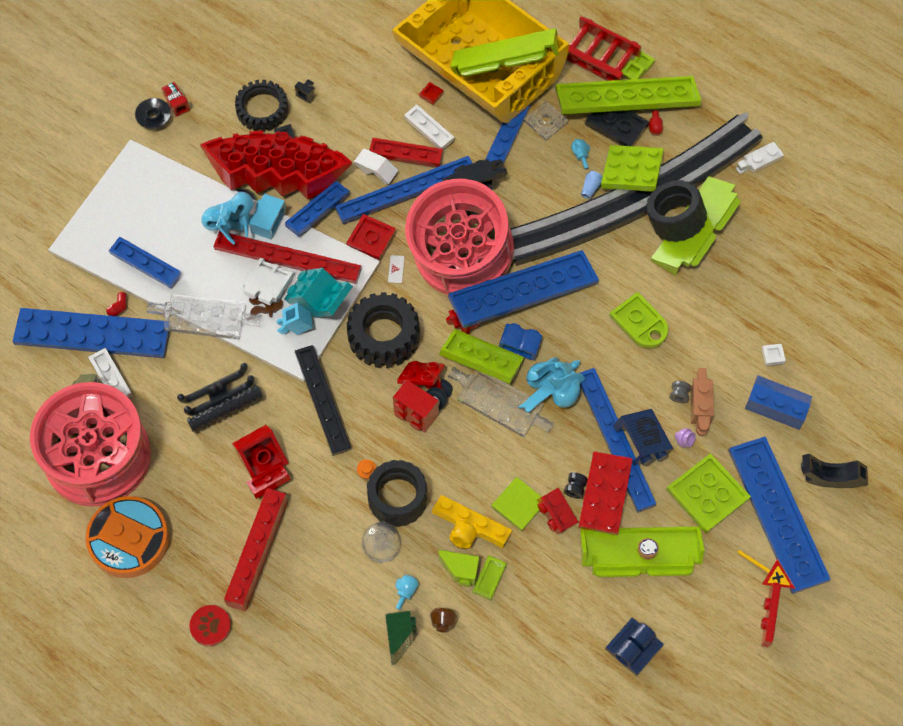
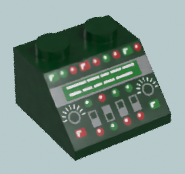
M410 611L385 614L391 665L397 664L413 643V635H417L415 617H411Z

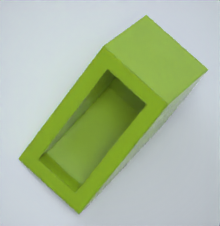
M439 550L438 560L453 581L463 587L475 586L479 556Z

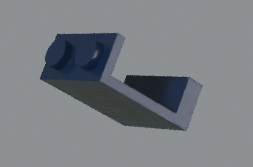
M652 409L623 415L613 425L616 432L627 430L639 453V456L632 462L634 466L639 464L644 466L654 460L662 461L668 457V453L673 449Z

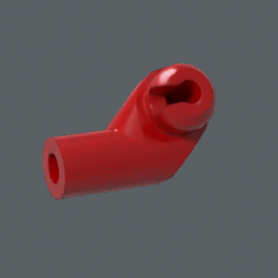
M119 292L117 294V302L111 304L106 309L108 316H117L126 310L127 293Z

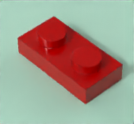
M279 463L247 481L246 484L257 499L264 495L266 488L275 489L291 480L282 464Z

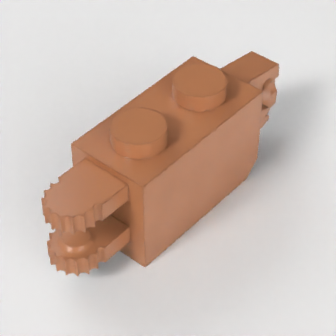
M698 368L697 378H693L690 390L691 424H696V433L699 436H704L708 433L707 431L714 417L713 380L707 379L706 368Z

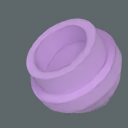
M684 428L675 433V439L679 446L686 448L694 444L696 436L691 429Z

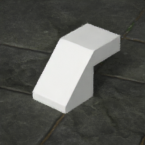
M363 149L353 162L365 174L374 173L385 185L389 184L398 172L386 158L367 149Z

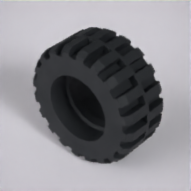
M381 292V295L373 293L370 294V298L364 297L360 299V304L356 303L352 307L353 312H349L347 335L350 348L353 353H356V357L359 360L364 359V363L369 366L371 363L375 364L376 368H381V365H386V368H390L392 364L396 363L397 366L402 364L403 359L408 360L411 357V352L414 353L420 339L419 317L417 312L414 311L413 305L411 303L407 304L405 298L401 297L399 299L397 294L391 293V295H387L386 292ZM381 319L394 321L401 327V332L395 338L388 341L374 340L365 331L371 323Z

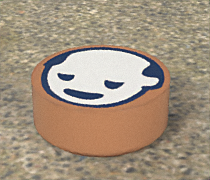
M650 538L641 540L638 545V554L647 560L655 558L658 553L657 542Z

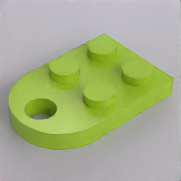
M636 292L609 314V317L633 342L642 348H656L667 337L668 325L666 320L639 292ZM657 333L660 339L653 340L650 334Z

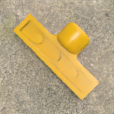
M443 495L440 496L432 509V514L455 525L449 538L451 543L459 549L470 548L477 537L503 548L512 533V529Z

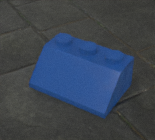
M757 375L745 409L800 430L811 405L812 396Z

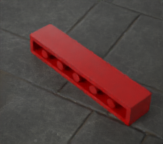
M266 488L225 594L224 601L226 606L246 612L287 505L286 493Z

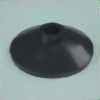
M159 98L146 99L135 110L136 121L140 126L147 129H157L164 126L171 116L169 105Z

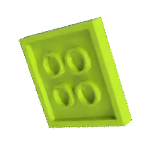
M610 145L601 188L653 192L657 188L664 148Z
M711 453L666 488L667 492L706 534L751 498Z

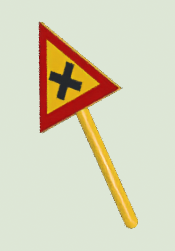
M741 550L737 551L738 554L768 573L762 585L771 586L773 582L780 583L781 587L796 589L778 559L770 570Z

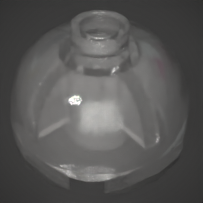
M376 522L370 525L362 537L363 552L368 559L376 563L394 560L402 548L399 531L387 522Z

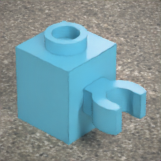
M299 303L283 309V318L276 321L278 325L282 326L277 329V332L280 334H286L290 330L299 335L313 328L311 312Z

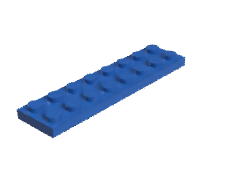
M580 250L448 294V299L462 327L466 328L598 284L599 279L584 251Z
M20 308L12 342L14 345L98 352L106 348L109 354L164 359L171 323L170 321Z
M766 436L729 448L728 452L746 492L751 496L750 501L776 560H779L796 588H789L791 593L794 594L829 582L831 578Z

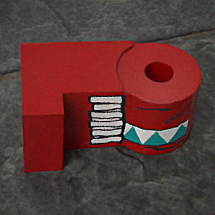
M175 82L161 87L167 104L175 117L190 111L187 99L182 95ZM184 105L181 110H176V108Z

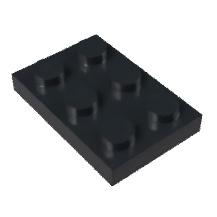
M630 110L591 112L585 120V125L622 146H633L649 126L650 121Z

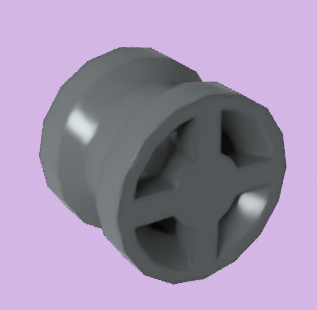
M674 381L672 383L673 392L670 393L669 398L677 403H687L691 385L684 381Z

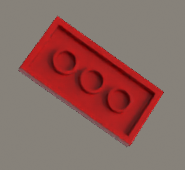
M593 451L578 528L618 536L633 458Z

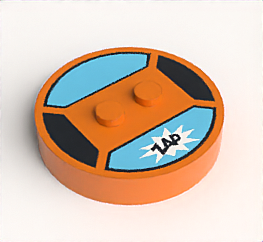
M119 497L105 503L93 514L86 530V546L95 564L105 573L119 578H133L152 570L164 557L169 544V530L162 513L153 503L140 497Z

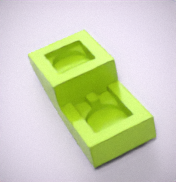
M641 51V56L630 60L622 70L623 76L630 80L641 79L653 66L655 59Z

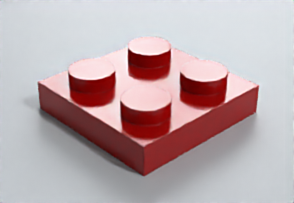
M363 214L347 240L346 245L380 261L396 233V228Z

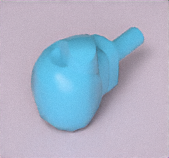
M576 139L571 144L572 152L577 160H582L584 169H588L589 166L586 158L589 157L587 153L590 151V146L585 140Z
M404 575L402 578L397 579L395 587L399 590L397 595L401 597L396 609H401L405 598L410 600L411 596H413L419 586L416 578Z

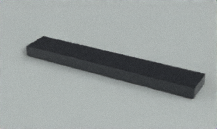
M313 345L295 350V356L332 456L350 451L351 446Z

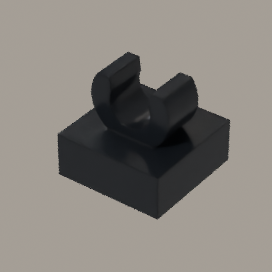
M309 79L304 84L298 81L294 86L296 96L311 104L314 100V82Z

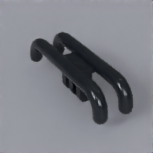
M242 363L240 369L189 395L178 394L177 399L180 403L192 402L206 394L210 398L209 401L197 407L191 408L186 406L184 413L188 416L197 415L198 412L201 411L202 413L204 409L208 410L210 406L214 407L215 404H220L221 401L224 402L227 398L230 399L231 396H236L237 393H242L243 390L246 391L249 387L251 388L255 382L253 375H249L245 383L229 391L226 387L227 384L245 375L248 371V365Z

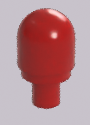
M653 111L652 118L649 119V131L652 135L657 136L663 131V120L659 117V111Z

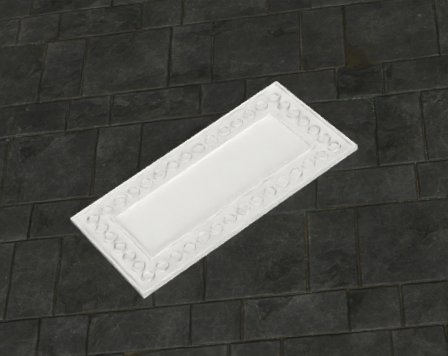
M129 140L48 249L49 253L256 359L305 382L294 351L313 345L318 360L320 359L379 267L380 261L311 227L298 237L285 227V222L290 218L286 215H283L272 239L251 233L249 225L247 238L361 265L362 269L357 284L350 283L353 286L333 316L313 317L311 315L313 328L296 335L290 330L286 334L277 332V329L282 326L278 325L276 321L283 318V309L293 305L285 301L284 298L288 294L287 290L297 282V277L302 271L279 266V268L288 272L290 270L294 272L293 278L277 301V303L280 302V299L283 301V308L273 313L272 318L269 317V314L259 313L253 321L248 322L246 317L250 316V311L254 306L265 307L264 304L252 305L249 302V298H254L243 294V283L258 260L214 250L213 246L220 229L210 231L204 228L201 223V217L206 209L229 201L238 192L235 190L231 191L227 186L133 140ZM253 199L254 205H253V208H252L251 211H250V216H251V214L254 215V213H255V211H256V204H257L258 201H256V200H254V199ZM244 228L243 231L238 229H229L228 231L231 234L246 237ZM119 237H122L180 270L182 275L170 289L111 255L109 249Z

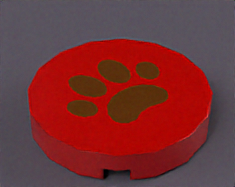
M206 605L193 613L189 623V630L198 644L216 646L228 637L231 631V621L223 608L216 605Z

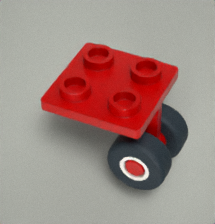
M409 362L397 379V384H403L407 379L415 385H425L428 388L427 393L439 400V410L445 407L448 397L451 396L453 391L452 385L447 380L440 379V375L445 369V364Z

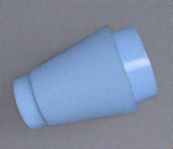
M590 171L589 174H586L581 193L582 197L591 199L601 185V174L595 171Z

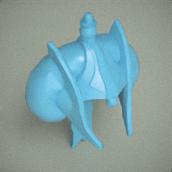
M238 192L229 201L206 209L201 217L203 227L210 231L220 229L232 244H235V242L229 235V229L243 231L244 228L245 235L248 237L250 211L254 205L253 198L246 192Z
M553 357L547 362L533 365L527 373L526 380L532 388L538 390L520 405L519 409L525 408V412L529 413L550 395H552L553 402L561 408L573 405L580 394V383L585 380L582 374L575 373L574 371L579 366L580 360L568 363L560 361L558 357Z

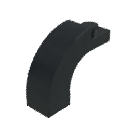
M810 453L802 455L801 469L803 474L806 475V482L829 488H854L868 485V467L858 460L847 463H827L817 459Z

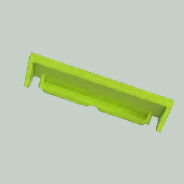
M549 29L454 51L450 67L456 75L460 76L461 74L466 77L497 70L502 65L511 67L542 60L544 56H547L548 47L552 48L555 55H559L557 29Z
M708 176L699 189L707 211L705 226L698 234L685 241L669 242L664 239L650 261L675 276L681 264L688 268L690 265L697 266L716 239V235L713 233L714 230L721 231L740 204V199L737 198L738 194L733 192L736 185Z
M699 526L619 528L618 536L580 529L582 566H592V575L597 577H637L640 574H647L649 576H689L694 571V564H703L705 550ZM646 538L653 539L658 544V553L655 558L650 560L643 559L638 554V545L641 540Z

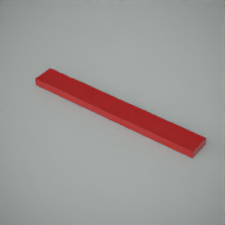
M221 231L218 232L213 246L214 250L255 260L263 258L265 262L300 271L323 268L334 279L357 284L362 269L361 265L229 233L235 244H232Z

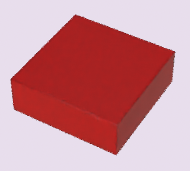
M429 82L419 93V97L434 106L444 94V90Z

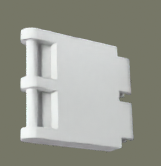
M260 258L243 283V294L254 299L258 296L259 301L271 305L273 301L277 303L293 278L294 272L291 270L288 272L279 268V265H272L265 262V259Z

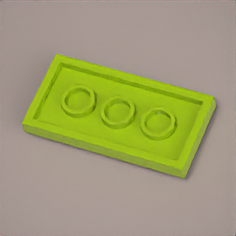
M457 329L453 330L439 354L449 360L509 384L524 360L523 356Z

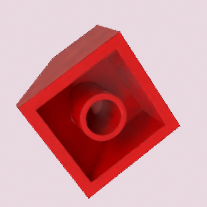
M267 425L232 443L251 479L279 463L282 466L289 464L273 431Z

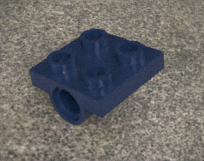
M632 617L605 647V650L635 676H638L664 644L656 638V634L650 627L644 623H638Z

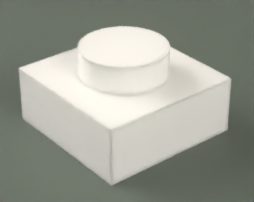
M782 344L762 347L765 366L785 363Z

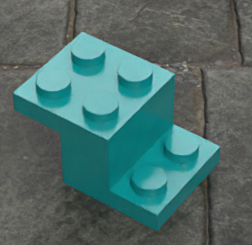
M323 268L303 270L298 275L297 282L287 290L288 294L284 300L289 304L299 303L309 310L313 317L333 316L353 286L349 282L338 283Z

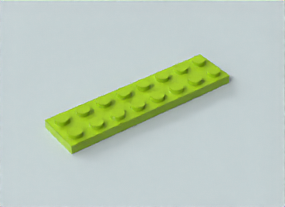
M694 76L556 84L555 86L561 114L701 105V98Z

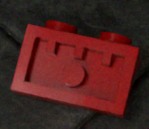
M559 487L537 499V507L542 514L546 515L549 520L547 524L552 532L555 531L556 534H559L578 523Z

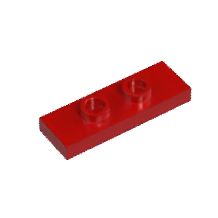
M773 582L769 590V596L765 598L763 609L766 610V617H762L760 629H763L761 646L767 648L771 646L774 640L781 584Z

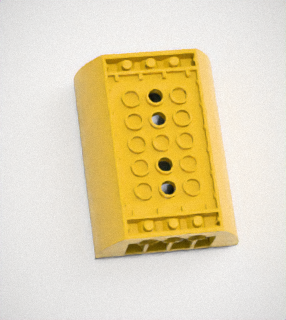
M428 0L392 29L393 36L400 45L504 123L510 122L557 81L569 50V43L558 36L559 55H555L552 48L548 47L547 56H544L539 61L511 67L502 65L497 69L498 72L489 71L466 77L461 74L460 76L456 75L450 67L454 51L549 30V28L510 0ZM460 41L459 44H453L452 42Z

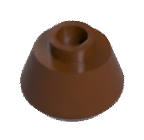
M435 608L430 612L432 626L436 628L437 632L447 633L448 630L453 628L458 619L456 612L452 609Z

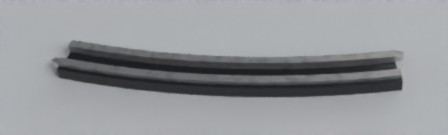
M748 113L737 114L695 145L663 163L657 187L674 180H684L691 182L696 187L700 186L706 181L708 176H716L759 145L763 138L760 135L761 132L756 128L752 131L744 124L748 118ZM613 189L569 209L510 228L514 241L513 260L515 265L526 264L581 245L648 215L646 204L652 191Z

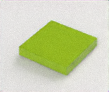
M516 477L493 502L491 508L522 532L540 512L537 507V499L542 496Z

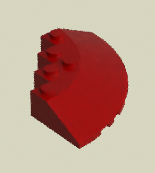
M249 131L247 135L235 133L232 134L233 137L225 139L218 137L200 144L218 176L231 191L247 183L256 194L270 187H273L281 196L298 189L308 200L322 193L352 165V161L338 150L334 151L328 148L327 144L316 143L313 138L302 135L291 138L287 132L277 131L275 134H264V131Z

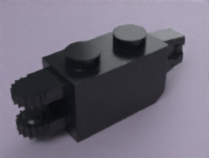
M489 159L478 160L469 165L459 166L454 169V174L443 178L442 181L469 179L491 188L496 185V179L507 175V170L501 168L504 164L501 159L489 161Z

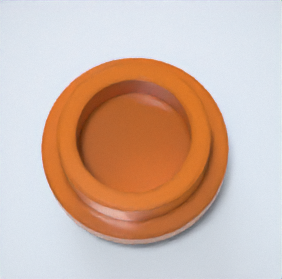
M362 460L357 466L358 475L361 478L369 479V476L376 468V464L372 460Z

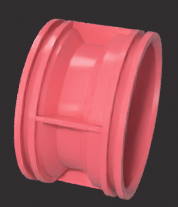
M469 179L445 180L426 189L412 204L406 219V240L421 276L431 287L448 295L451 292L506 275L513 260L514 241L504 204L489 187ZM466 211L476 212L479 215L467 216ZM445 216V223L440 222L435 225L439 219ZM456 219L461 220L459 223H453V221ZM478 224V227L470 228L471 225ZM493 230H495V240L487 237ZM447 232L444 236H439V233ZM476 241H482V244L474 245ZM427 245L436 248L432 256L428 253ZM446 248L451 249L448 253L442 252ZM468 253L467 257H460L461 254Z
M84 382L67 386L50 396L39 408L33 419L30 430V446L34 458L57 493L72 503L88 507H98L113 499L128 496L140 485L147 474L151 462L149 437L131 400L124 393L110 385ZM92 424H97L95 428H89ZM127 432V443L124 446L120 443V438ZM79 433V436L76 438H71L74 434ZM114 433L113 436L106 438L107 434ZM113 451L110 456H104L106 452ZM73 452H78L76 456L70 457ZM89 461H95L93 465L86 466ZM104 463L111 466L109 469L99 473L101 464ZM69 464L75 466V474L67 471L62 466Z

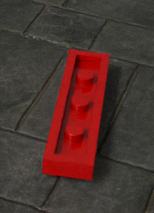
M372 137L369 151L389 160L431 167L440 166L443 149L374 137Z

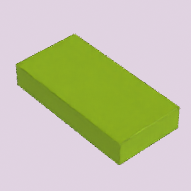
M488 555L472 593L491 601L507 563Z

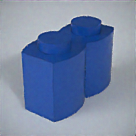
M515 323L506 324L499 347L523 356L525 359L535 360L543 335L534 329L524 330Z

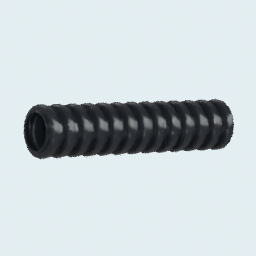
M255 384L253 388L249 387L247 391L243 390L241 394L237 393V396L233 395L231 399L227 398L225 402L221 401V404H215V407L210 406L209 410L204 409L203 413L201 411L198 412L199 415L197 416L194 414L193 418L188 417L187 422L192 432L197 433V430L201 431L203 427L207 428L209 424L213 425V422H219V419L223 420L225 416L229 417L231 413L235 414V411H241V408L245 409L247 405L251 406L253 402L257 403V400H263V395Z

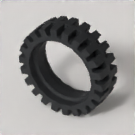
M262 79V83H259V80H255V84L251 81L248 83V87L244 85L235 97V109L238 119L249 130L253 128V131L260 129L265 132V128H267L268 131H271L272 126L278 128V123L282 124L284 122L283 119L286 120L288 100L286 93L277 83L274 85L273 81L267 83L266 80ZM267 94L279 101V107L270 116L259 118L247 114L244 109L245 103L255 95Z

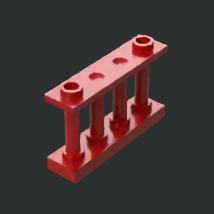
M581 16L579 18V28L581 30L572 43L569 44L566 60L607 81L623 80L622 69L632 55L638 58L641 56V46L636 41H630L595 23L593 20ZM587 32L596 36L586 52L576 49ZM602 40L610 43L611 45L601 59L591 56ZM617 47L626 51L616 67L606 64Z

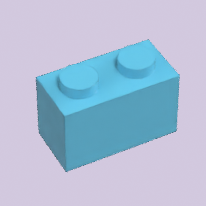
M264 194L262 199H259L256 204L254 215L251 214L249 218L251 233L272 239L286 211L285 201Z

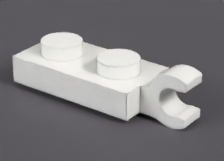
M772 142L745 155L743 160L737 163L739 167L736 170L739 174L749 169L754 173L783 159L784 154L775 142Z

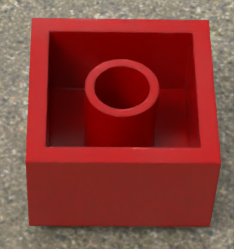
M406 379L393 396L394 414L400 420L405 419L415 430H421L426 433L439 416V400Z

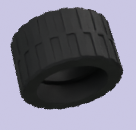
M684 180L666 182L658 186L647 199V214L655 233L661 239L669 242L685 241L694 237L705 226L707 211L699 189L694 184H691V182ZM689 206L686 211L677 216H664L674 207Z
M390 460L389 462L382 463L379 467L377 466L367 482L368 505L372 514L378 521L388 526H406L415 522L423 514L427 501V482L420 469L404 460ZM404 480L414 486L416 497L406 506L390 507L379 499V490L389 481Z

